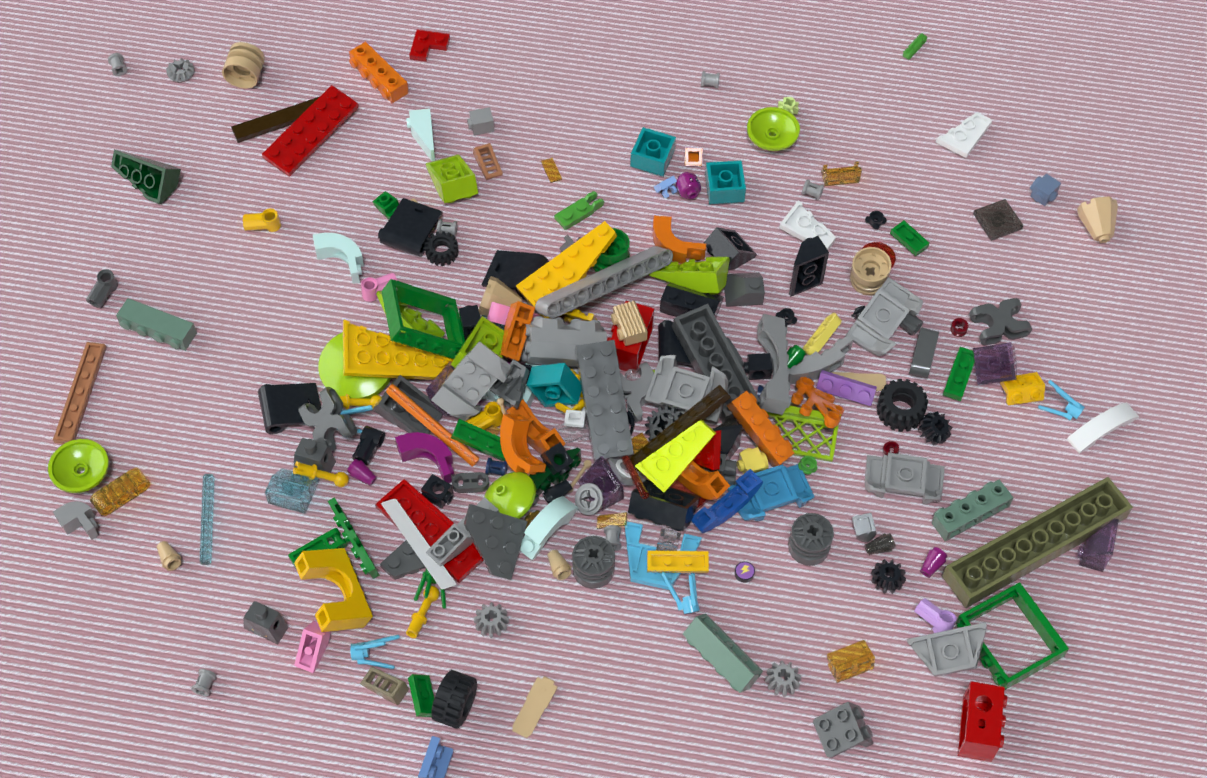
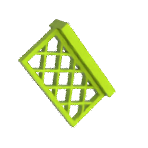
M795 406L786 408L783 415L767 412L769 418H773L777 423L775 425L780 427L785 433L782 437H788L793 444V455L801 457L812 456L817 460L833 462L838 426L833 428V435L826 439L821 430L828 427L825 426L824 416L820 411L812 410L808 417L800 414V407ZM786 421H792L796 427L787 432L782 424ZM806 424L812 425L815 431L806 435L801 427ZM799 430L804 438L796 443L790 435ZM818 433L823 442L815 446L809 438ZM807 441L812 449L805 452L798 445ZM826 444L830 449V455H821L818 448Z

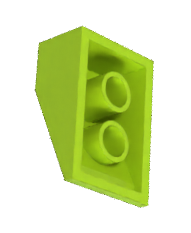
M459 154L425 163L437 193L444 203H453L458 199L471 198L473 195L478 194L475 174Z
M482 316L451 365L456 368L465 355L479 341L502 358L503 356L500 354L504 330Z

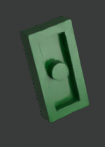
M905 220L891 229L890 234L914 256L919 255L929 247L930 243Z
M412 674L408 677L416 717L432 718L434 694L430 676Z

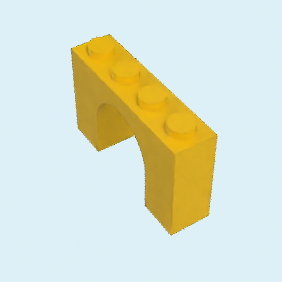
M345 548L302 551L294 562L300 579L323 578L330 580L340 588L344 596V601L323 603L316 612L315 617L321 632L364 628L373 616Z

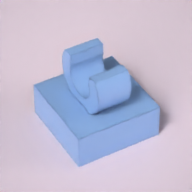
M673 175L655 185L654 189L656 193L662 190L663 197L667 198L669 197L668 189L671 190L672 194L677 192L676 187L672 185L677 180Z

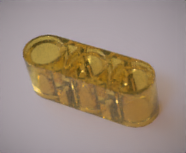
M133 468L96 491L91 496L90 502L101 516H107L145 492L150 487V482L139 468Z

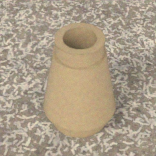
M162 541L157 545L162 567L168 571L177 569L181 565V556L167 541Z
M558 550L550 551L547 557L553 577L557 578V580L568 578L571 575V566Z

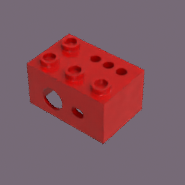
M637 303L636 305L647 329V340L625 346L623 340L620 341L618 338L617 325L612 326V337L607 339V341H615L619 369L637 374L653 331L655 309Z
M970 681L962 701L958 756L992 762L999 748H1003L1004 735H1001V729L1005 727L1006 715H1003V708H1006L1008 696L1004 695L1005 687Z

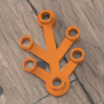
M800 377L795 384L798 390L791 397V402L796 405H801L804 394H807L809 397L806 403L802 404L799 410L800 414L807 417L810 416L813 410L812 407L815 405L824 416L825 426L832 429L838 426L844 408L833 404L835 401L833 395L814 388V382L810 378Z

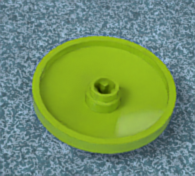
M343 332L332 338L321 352L318 363L320 379L325 387L333 388L339 396L349 394L350 398L370 399L384 390L391 378L344 376Z

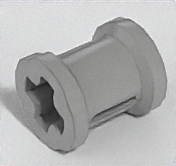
M113 53L108 57V63L112 66V73L115 76L127 73V67L123 63L124 58L120 53Z
M703 71L701 87L708 85L718 88L720 73L708 74Z
M807 179L802 195L808 194L819 200L824 185L814 184Z
M439 219L437 224L439 234L445 231L446 235L449 232L452 236L456 237L458 222H443L442 219Z
M617 525L604 527L606 540L612 544L614 551L620 550L621 527Z
M199 669V677L191 690L198 695L209 696L210 686L217 676L212 671Z

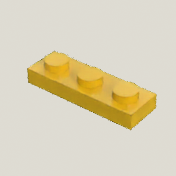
M647 551V572L708 573L709 551Z

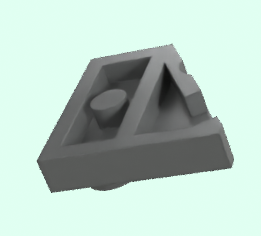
M513 359L510 363L513 368L504 383L497 379L490 388V391L518 409L529 370Z
M407 540L380 563V567L394 580L402 578L407 574L417 573L419 569L425 568Z

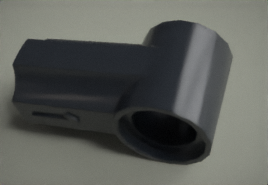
M366 425L362 430L360 442L352 455V459L362 460L368 465L376 449L382 446L385 432Z

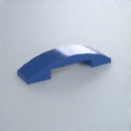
M751 469L735 481L737 485L709 509L703 507L693 516L691 522L701 533L712 530L727 521L742 509L760 489L763 481Z

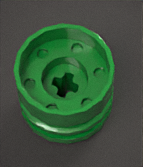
M612 228L616 232L617 237L608 249L597 258V263L593 267L595 272L630 257V240L628 235L622 230Z

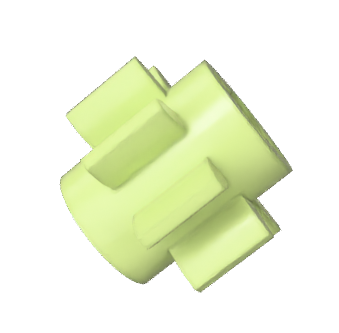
M784 97L783 102H778V108L785 109L793 115L798 114L799 102H796L793 97Z

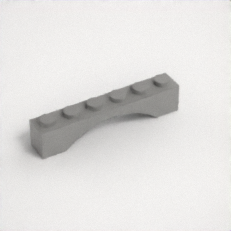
M763 314L757 325V339L767 353L771 354L773 377L766 383L760 394V408L767 412L783 415L785 409L789 408L791 404V397L789 396L790 382H788L790 369L787 368L789 355L786 351L788 347V340H786L787 327H785L784 318Z

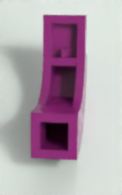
M419 432L406 433L395 437L396 447L402 462L415 458L429 459L437 465L442 479L452 483L451 475L454 474L451 464H453V458L450 449L444 442L433 435Z

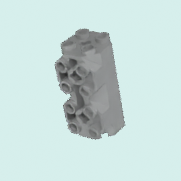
M536 316L530 324L525 325V336L527 337L524 343L525 350L522 351V361L527 364L540 365L566 363L567 366L578 367L575 354L576 346L607 341V332L604 331V327L601 326L598 320L582 321L580 319H573L570 321V324L566 325L563 323L562 318L550 319Z

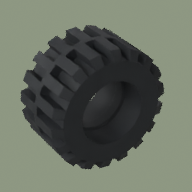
M898 379L897 382L892 380L890 384H886L884 389L881 390L877 403V415H879L880 421H884L886 427L891 426V430L898 429V432H903V429L911 431V428L915 429L918 427L920 420L925 416L928 405L927 394L923 392L924 389L921 386H917L918 383H911L908 379L906 381ZM894 402H905L911 408L900 409L894 405Z
M450 670L442 679L432 705V720L458 729L466 720L474 702L477 691L476 678Z

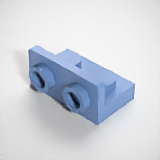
M431 737L418 778H445L454 751L452 748L442 746L440 738Z

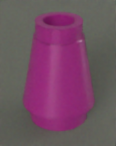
M355 459L347 469V472L350 473L349 476L369 486L377 479V476L374 475L362 460Z
M937 547L929 550L920 572L930 578L946 562L947 554Z

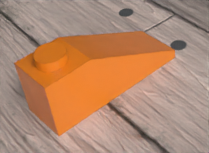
M519 301L511 304L505 322L501 356L519 362L527 337L525 336V325L531 323L535 307Z

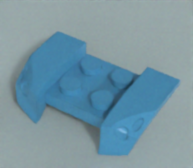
M782 464L755 473L763 481V484L738 513L744 520L762 521L766 516V511L794 502L801 508L808 501L815 498L798 464L787 468ZM737 484L731 485V486L727 489L728 492H729L731 489H733Z

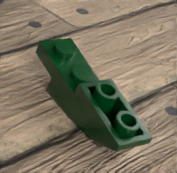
M581 449L567 450L573 463L568 465L570 469L562 475L559 472L552 475L547 466L545 472H536L534 475H529L536 486V496L532 506L537 503L540 494L543 491L545 492V489L549 488L551 483L556 485L565 479L567 480L570 471L573 468H577L581 463ZM554 456V462L557 465H561V458Z

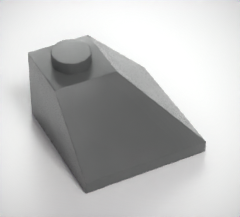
M759 272L727 274V281L724 287L726 307L763 305L765 290L762 275Z

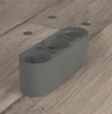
M920 328L909 374L928 379L939 331Z

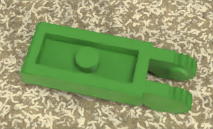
M592 191L585 198H581L555 214L554 219L564 230H567L594 214L605 202L600 198L594 201L598 196L595 191Z

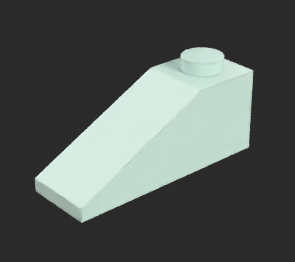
M430 109L409 110L410 118H406L407 129L411 128L413 138L429 159L435 161Z

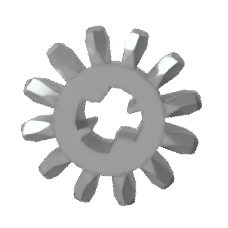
M491 602L490 607L483 604L482 610H476L477 616L474 617V623L476 624V630L481 631L482 636L489 633V637L492 638L494 633L500 636L501 630L506 631L509 617H507L506 609L501 610L502 606L500 604L494 607V604Z
M782 660L780 661V666L774 662L772 669L769 668L767 670L768 676L765 678V682L769 683V690L775 689V696L779 692H782L783 697H786L787 692L793 695L795 689L800 687L801 675L797 674L799 669L798 667L791 668V662L785 665Z

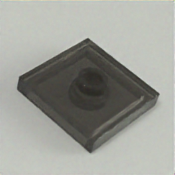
M1006 199L981 207L973 212V215L991 241L1022 230L1024 226Z

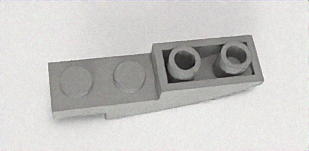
M847 335L843 339H838L831 349L824 350L821 355L816 351L811 355H806L799 365H794L790 368L788 376L790 385L796 384L800 377H807L813 381L819 379L822 370L830 373L837 370L843 365L845 354L851 350L853 339Z
M485 497L476 505L499 512ZM465 517L457 525L454 523L426 551L439 566L452 560L474 542L469 531L464 526Z

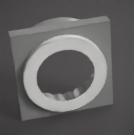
M609 458L611 474L619 482L629 486L644 482L642 476L630 461Z

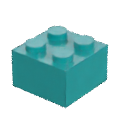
M643 127L631 151L630 167L664 177L675 152L676 137Z
M742 160L706 162L705 180L709 204L745 202L746 185Z
M566 363L532 366L526 385L544 407L555 406L557 402L563 405L578 404L582 390L579 379Z

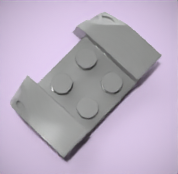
M888 277L858 316L845 337L849 335L855 344L877 356L884 355L897 344L889 340L908 313L913 316L919 314L923 300Z
M479 341L446 378L431 401L450 415L467 421L481 411L483 407L477 405V403L497 379L504 383L513 367Z
M676 355L661 356L645 401L660 406L667 405L687 412L718 385H721L727 392L728 379L724 373L713 366L710 377L676 367ZM724 404L705 419L718 423Z
M888 453V455L883 457L867 455L865 490L875 493L880 498H883L885 491L922 496V504H929L933 501L939 502L942 501L945 466L930 464L927 458Z

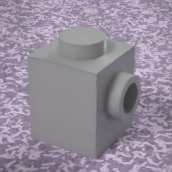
M490 107L469 111L470 118L467 119L468 128L472 129L474 136L494 132V120Z

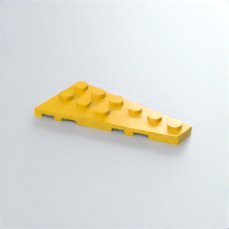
M604 221L517 284V290L535 307L536 302L541 297L585 278L587 271L597 263V258L608 249L617 237L616 232ZM540 314L541 317L550 318Z
M343 320L344 376L397 378L401 375L405 379L446 380L455 369L451 365L454 359L391 341L389 335L381 332L376 333L367 330V327L361 325L359 327L351 324L350 321Z

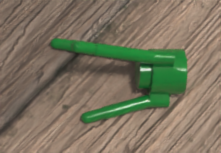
M427 568L422 574L414 601L418 600L425 581L427 585L424 598H428L431 584H436ZM440 588L442 608L445 609V589L442 590Z

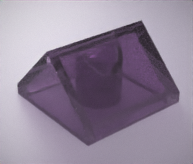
M600 456L578 481L580 486L592 483L598 485L599 489L603 491L602 496L605 500L602 502L603 508L599 509L598 512L624 499L623 486L603 456ZM591 495L590 497H588L590 501L595 500V498L591 497Z

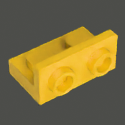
M1037 372L1000 378V385L1007 394V405L1044 400L1045 383Z

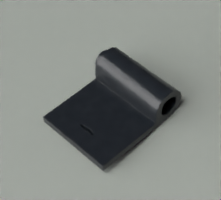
M403 198L384 228L379 230L378 239H380L379 241L382 244L421 257L425 252L426 239L443 212Z
M497 250L481 285L487 287L488 281L492 276L498 278L510 289L516 290L517 294L523 300H526L517 290L516 285L548 263L549 260L544 255L538 253Z
M664 320L658 325V361L661 356L676 355L677 365L692 366L672 329L673 322Z
M316 383L264 384L257 391L265 432L268 434L281 433L286 425L305 424L299 413V407L304 403H310L318 411L321 410Z

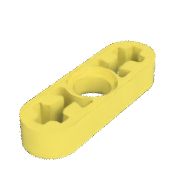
M836 313L827 316L804 345L803 350L807 355H811L815 351L819 352L841 324L842 320Z

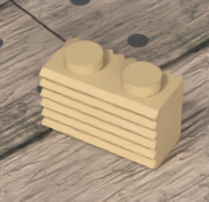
M632 301L614 306L611 320L613 325L618 327L617 335L619 340H623L625 346L647 340V329L636 302Z

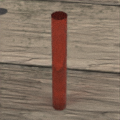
M624 456L622 461L641 498L647 499L649 494L630 457Z

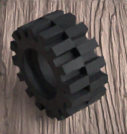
M437 231L435 236L432 233L430 238L427 237L425 252L430 263L433 264L435 262L436 266L441 263V266H445L444 263L450 265V261L454 262L455 258L458 257V242L454 235L451 236V233L448 232L446 235L445 231H442V234H439V231ZM441 245L449 247L444 252L435 250L436 247Z

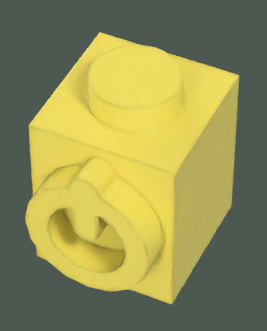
M758 447L753 449L747 448L739 453V460L737 461L739 472L744 474L751 469L754 473L769 468L765 453L760 452Z

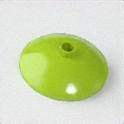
M767 107L756 111L751 115L747 123V134L750 140L758 147L770 151H779L791 147L797 141L800 133V125L796 117L789 111L777 107Z
M88 439L69 441L61 445L52 454L48 463L49 477L58 489L68 493H81L91 490L105 478L108 472V455L104 448L95 441Z
M511 472L496 479L489 486L484 497L500 513L520 519L527 513L534 502L536 486L527 474Z

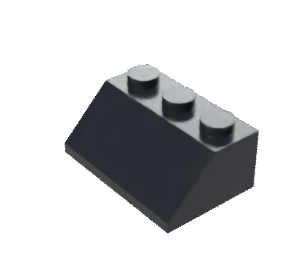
M819 236L807 238L801 243L794 262L789 290L790 297L823 284L829 251Z
M669 283L666 285L660 300V312L677 317L708 304L715 318H717L724 297L717 294L701 293Z
M645 480L632 491L628 513L638 519L651 520L656 525H666L671 527L672 530L684 531L690 525L701 497L672 487L666 492H662L652 481Z

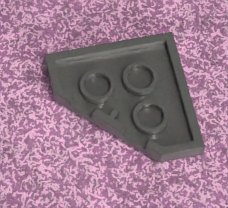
M469 504L464 526L469 531L476 549L487 565L486 568L490 575L511 580L527 521Z

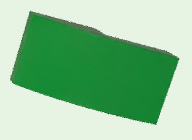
M386 191L372 201L374 206L387 219H390L399 205L398 199Z

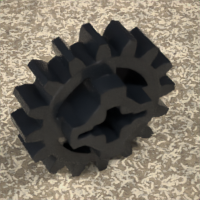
M667 405L665 409L659 406L658 412L653 410V416L647 417L650 422L645 424L649 428L645 434L650 436L648 439L651 441L681 417L683 413Z

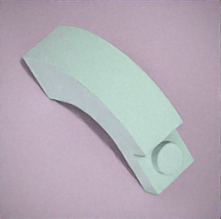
M337 233L313 234L317 260L332 257L342 259L349 266L352 283H360L359 275H362L361 267L364 266L362 253L357 244L350 238Z
M564 496L550 502L525 530L520 551L531 560H534L550 536L559 527L570 522L578 507Z

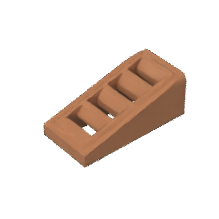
M490 143L473 149V155L486 180L503 175ZM491 164L494 165V166L489 167V168H486V167H485V166L491 165ZM494 169H496V171H497V172L488 174V171H491V170H494Z

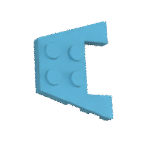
M625 521L630 582L669 590L661 573L647 572V551L672 550L640 544L643 525ZM684 534L680 551H696L701 544L702 537ZM665 573L672 586L681 575V573Z

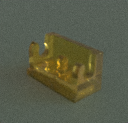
M855 161L854 166L827 169L828 165H823L821 175L824 186L859 183L862 173L861 167H858L859 161Z
M865 640L827 654L829 661L827 665L836 683L874 669L875 656Z

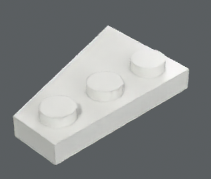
M976 112L962 121L956 128H951L945 135L937 137L935 142L967 158L992 124V119Z
M799 200L779 226L783 231L802 241L819 236L827 250L830 249L836 239L822 223H819L813 217L810 211L803 207Z

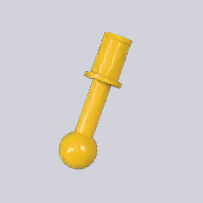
M349 394L339 396L343 402V408L346 410L349 409V406L372 405L373 408L381 398L380 395H374L370 399L350 398Z
M297 461L295 463L297 468H293V474L309 477L310 480L317 477L333 481L337 487H345L349 482V477L345 472L333 474L318 470L315 464L311 466Z
M431 586L428 598L424 599L418 613L412 614V620L406 631L407 636L417 638L422 626L427 623L425 615L431 603L436 601L440 595L437 587Z

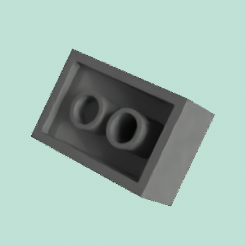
M401 375L391 383V385L397 386L437 422L445 413V410L431 401L427 395ZM386 391L373 407V410L388 422L408 433L419 432L429 434L431 432L390 397Z

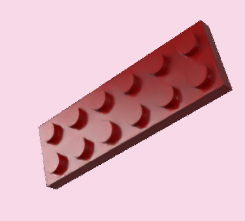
M331 85L262 153V158L290 177L359 108V104Z
M405 479L375 504L376 508L396 526L381 503L397 499L430 547L454 524ZM472 543L443 566L460 583L484 560L474 543Z

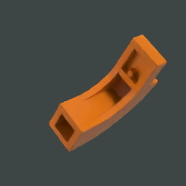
M654 215L652 231L655 246L671 250L673 262L677 261L683 264L686 262V259L705 260V243L679 240L671 230L672 217Z
M521 399L518 409L511 406L506 410L508 414H520L530 420L527 443L538 453L543 454L559 442L563 446L566 444L555 428L548 429L540 423L524 399Z
M503 414L500 427V442L507 464L514 472H526L532 475L536 474V472H545L546 464L535 458L528 449L527 432L530 420L520 414Z
M694 461L677 478L691 492L708 500L718 499L730 487L719 471L708 472L699 467Z

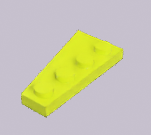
M700 420L635 465V467L662 492H666L713 438L716 432L703 420Z

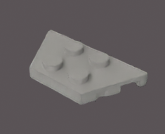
M984 622L907 639V642L935 677L976 669L987 624Z

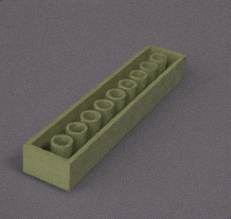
M1106 477L947 565L942 577L963 606L968 608L1128 517L1133 506L1112 480Z

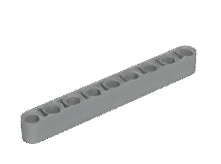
M653 246L541 297L536 302V312L550 318H556L669 265L672 262L673 253L669 249Z

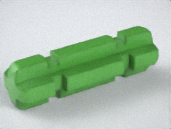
M920 33L908 48L903 51V57L911 59L913 54L927 41V36Z

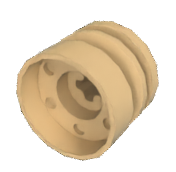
M234 43L230 47L222 69L223 78L235 87L243 89L253 88L257 84L265 61L263 52L249 43Z
M867 247L858 251L852 261L850 273L852 287L863 295H875L890 275V257L885 251L876 247Z

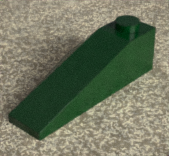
M114 149L111 167L124 179L129 180L135 189L140 190L143 193L142 196L146 199L162 204L178 187L181 169Z

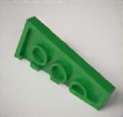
M335 497L328 500L330 507L336 515L333 517L338 527L342 526L344 529L342 535L347 543H352L353 548H351V551L355 558H360L363 562L360 564V567L364 574H370L372 579L380 576Z

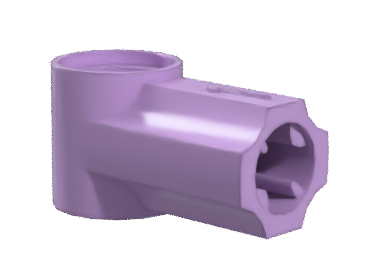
M926 598L920 601L914 611L933 626L932 630L934 633L952 630L957 621L954 613L948 610H940Z

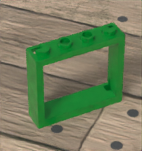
M390 279L381 292L391 341L454 359L465 342L456 299ZM399 302L442 315L448 340L403 326Z
M1020 582L960 614L956 622L957 628L970 626V622L1013 599L1045 642L1052 654L1011 677L1007 676L983 642L980 653L981 663L986 669H989L993 675L994 682L998 686L1005 687V690L1065 657L1069 650L1068 646Z

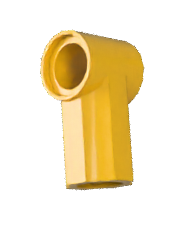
M269 208L262 213L243 215L242 221L245 231L267 229L269 232H275L281 228V221L275 209Z
M493 401L485 405L484 411L466 422L485 430L490 426H500L503 413L500 405Z

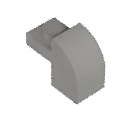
M79 501L69 502L53 511L57 521L67 535L82 526L91 540L99 536L95 530L98 528L94 521L95 515L87 504Z

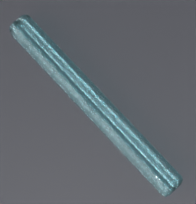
M213 474L203 475L199 560L201 565H210L212 558Z

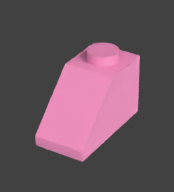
M316 621L303 629L294 666L314 673L328 646L331 631L321 632Z

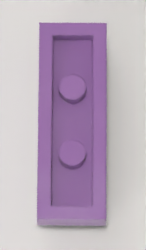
M824 370L820 373L816 387L825 393L868 406L872 405L877 389L876 386Z

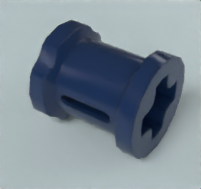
M488 457L485 474L501 476L507 474L508 464L506 460L501 462Z

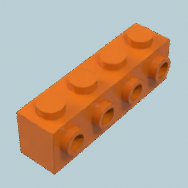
M366 41L349 51L351 66L354 69L356 68L364 79L367 78L372 87L380 91L384 99L394 103L409 93L407 81Z
M745 391L727 405L728 409L738 422L742 424V427L761 452L765 453L767 460L773 467L779 466L794 454L791 443L788 440H784L780 435V429L777 425L771 423L768 419V413L758 406L757 399L752 393Z

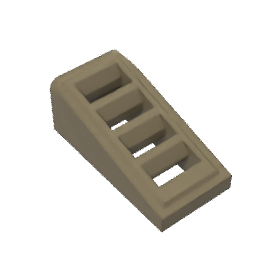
M372 666L360 683L363 687L396 705L400 704L409 690L404 681ZM377 675L378 677H377V679L375 680V682H374L373 685H372L371 682H372V680L374 679V677Z

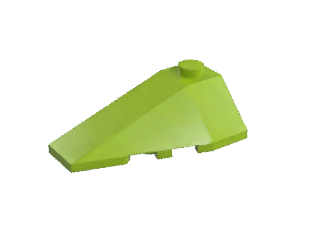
M706 257V261L695 262V259H690L683 264L675 261L648 275L701 293L715 295L720 293L726 285L730 259L729 257Z
M377 291L376 295L385 312L382 292ZM399 302L403 326L438 337L444 336L445 332L431 319L426 321L421 317L422 313L420 311H415L408 308V304Z

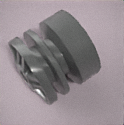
M806 513L794 521L788 542V549L794 560L806 566H815L822 563L828 557L834 537L830 521L816 513Z
M587 536L580 539L572 552L573 576L579 584L586 588L596 589L607 585L612 580L615 572V551L612 544L600 536Z

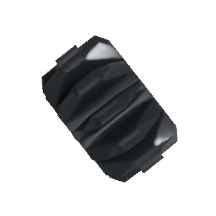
M937 411L926 414L920 420L921 426H919L918 430L922 431L920 437L925 436L926 443L931 442L932 445H937L938 443H944L952 435L950 431L953 427L948 425L950 420L945 419V414L940 415Z
M884 559L882 563L877 562L875 564V569L871 572L873 576L871 581L877 584L876 590L882 588L884 594L887 590L893 594L896 589L899 591L902 589V584L906 581V577H904L906 572L904 569H900L901 563L895 565L893 559L890 563Z

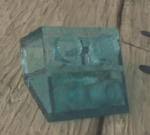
M282 468L272 475L266 488L268 504L305 514L320 479L315 477L313 480H310L309 477L293 474V471Z

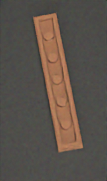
M86 342L53 437L54 443L65 444L76 439L107 348L105 344Z

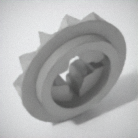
M182 58L179 61L174 59V62L169 63L166 68L167 76L176 82L186 81L194 74L193 63H190L188 59L185 61Z
M586 483L577 490L575 504L581 513L593 515L603 508L602 502L605 499L602 496L603 491L599 489L598 485ZM591 495V497H594L595 500L591 501L590 503L589 501L584 500V498L590 497Z

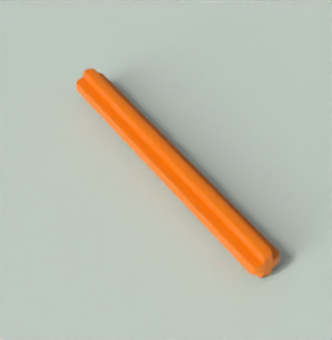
M392 384L387 388L386 393L468 464L471 466L476 465L479 457L463 443L452 439V434L397 386Z

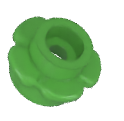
M804 456L800 459L798 467L803 473L811 474L817 470V461L812 456Z

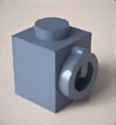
M1047 173L1043 177L1039 176L1029 188L1032 190L1030 197L1046 206L1058 196L1061 182Z

